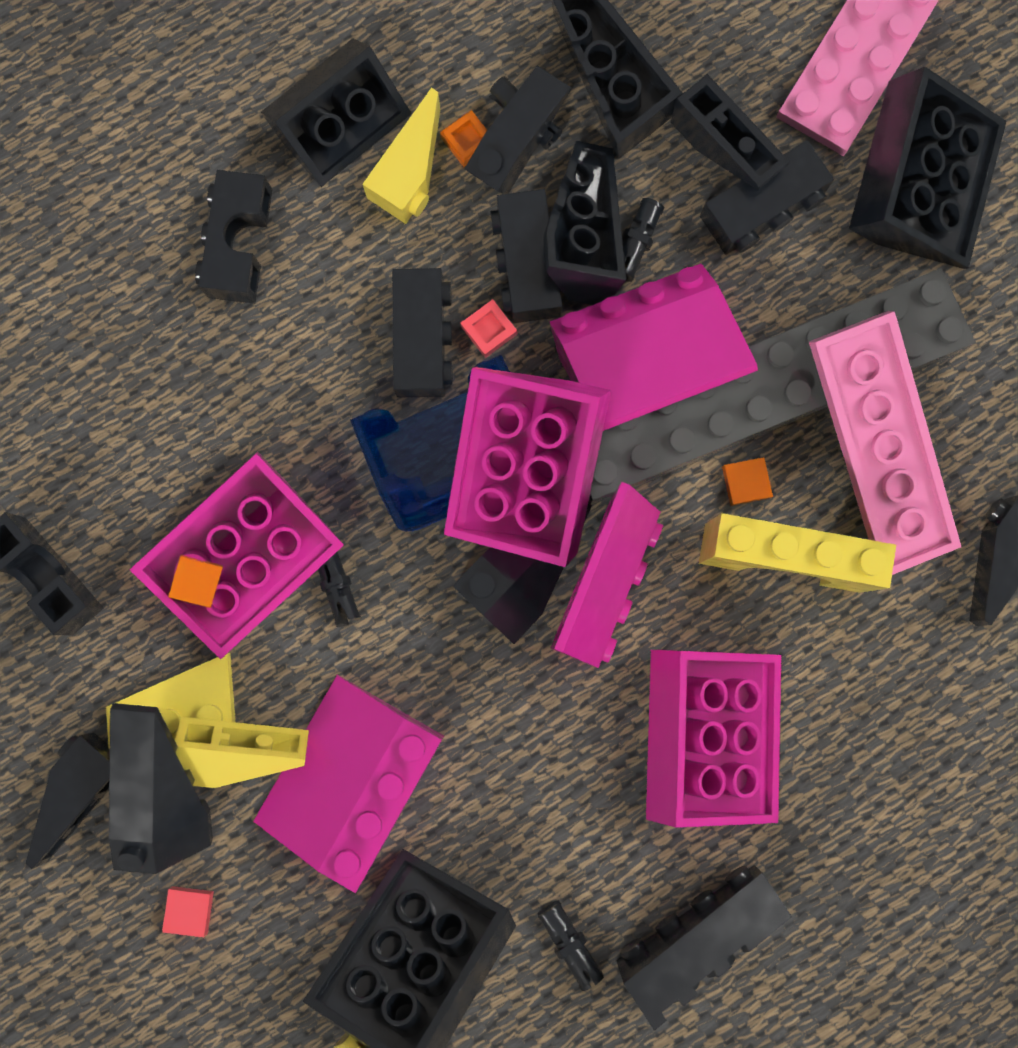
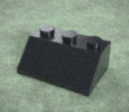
M353 38L261 111V114L281 142L320 187L324 186L412 114L370 45Z

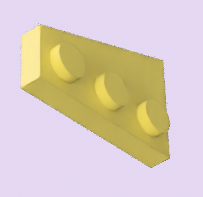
M227 653L222 659L216 657L116 703L158 707L174 740L176 739L181 717L235 722L230 653ZM112 704L106 707L107 732H108V747H109V749H110V708H111Z

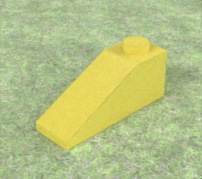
M433 88L429 90L363 183L367 199L407 224L412 215L419 216L429 201L427 194L429 192L440 116L439 95Z
M181 717L175 739L178 746L176 755L184 770L190 769L195 779L193 786L217 788L305 766L309 730Z

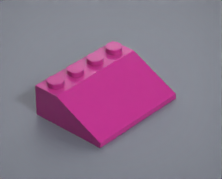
M702 263L684 268L670 276L645 283L639 288L618 296L606 298L600 303L579 311L570 312L561 318L550 321L559 359L570 380L611 390L603 431L758 371L757 363L718 284Z
M473 367L444 535L566 567L578 554L611 390L569 380Z
M257 451L140 558L130 571L212 652L222 659L344 544ZM180 554L223 565L211 608L168 597Z
M621 482L610 499L550 648L596 668H599L601 661L608 663L611 659L617 643L616 639L611 638L617 622L625 623L633 601L626 599L632 584L640 585L648 565L647 562L642 561L647 545L655 547L663 528L662 524L657 523L661 512L629 484Z
M651 650L646 820L675 828L778 823L781 655Z
M337 675L306 730H309L305 766L281 772L253 822L315 870L356 893L437 751L444 735Z

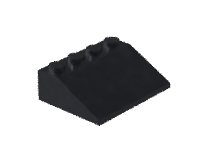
M922 67L888 81L849 229L883 247L962 269L969 268L1007 121L927 67Z
M402 849L303 1002L367 1048H445L516 928V924L508 908Z

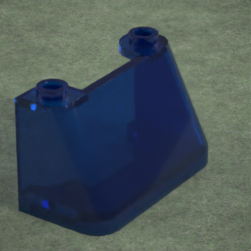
M502 355L480 362L475 366L510 372ZM470 372V374H469V376H468V385H469V382H470L471 372ZM468 392L396 422L390 411L384 409H372L350 419L379 495L399 530L406 532L415 531L447 518Z

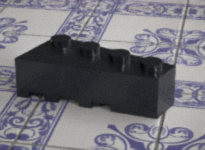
M551 0L554 18L613 150L619 159L672 118L676 100L683 92L608 0Z
M755 865L749 869L747 866L735 869L725 878L727 884L714 893L712 890L702 892L691 901L690 905L692 908L680 917L676 914L669 915L655 927L657 933L644 942L641 938H637L620 951L622 957L616 961L623 984L654 1031L667 1021L662 1012L676 1002H680L682 1006H685L698 995L695 990L703 978L706 976L708 978L720 977L728 971L736 959L734 953L737 950L741 949L744 953L752 951L792 918L763 872Z

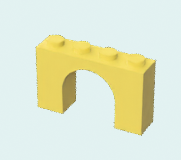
M721 513L705 524L699 564L736 571L746 568H762L799 573L820 578V586L861 593L890 588L896 544Z

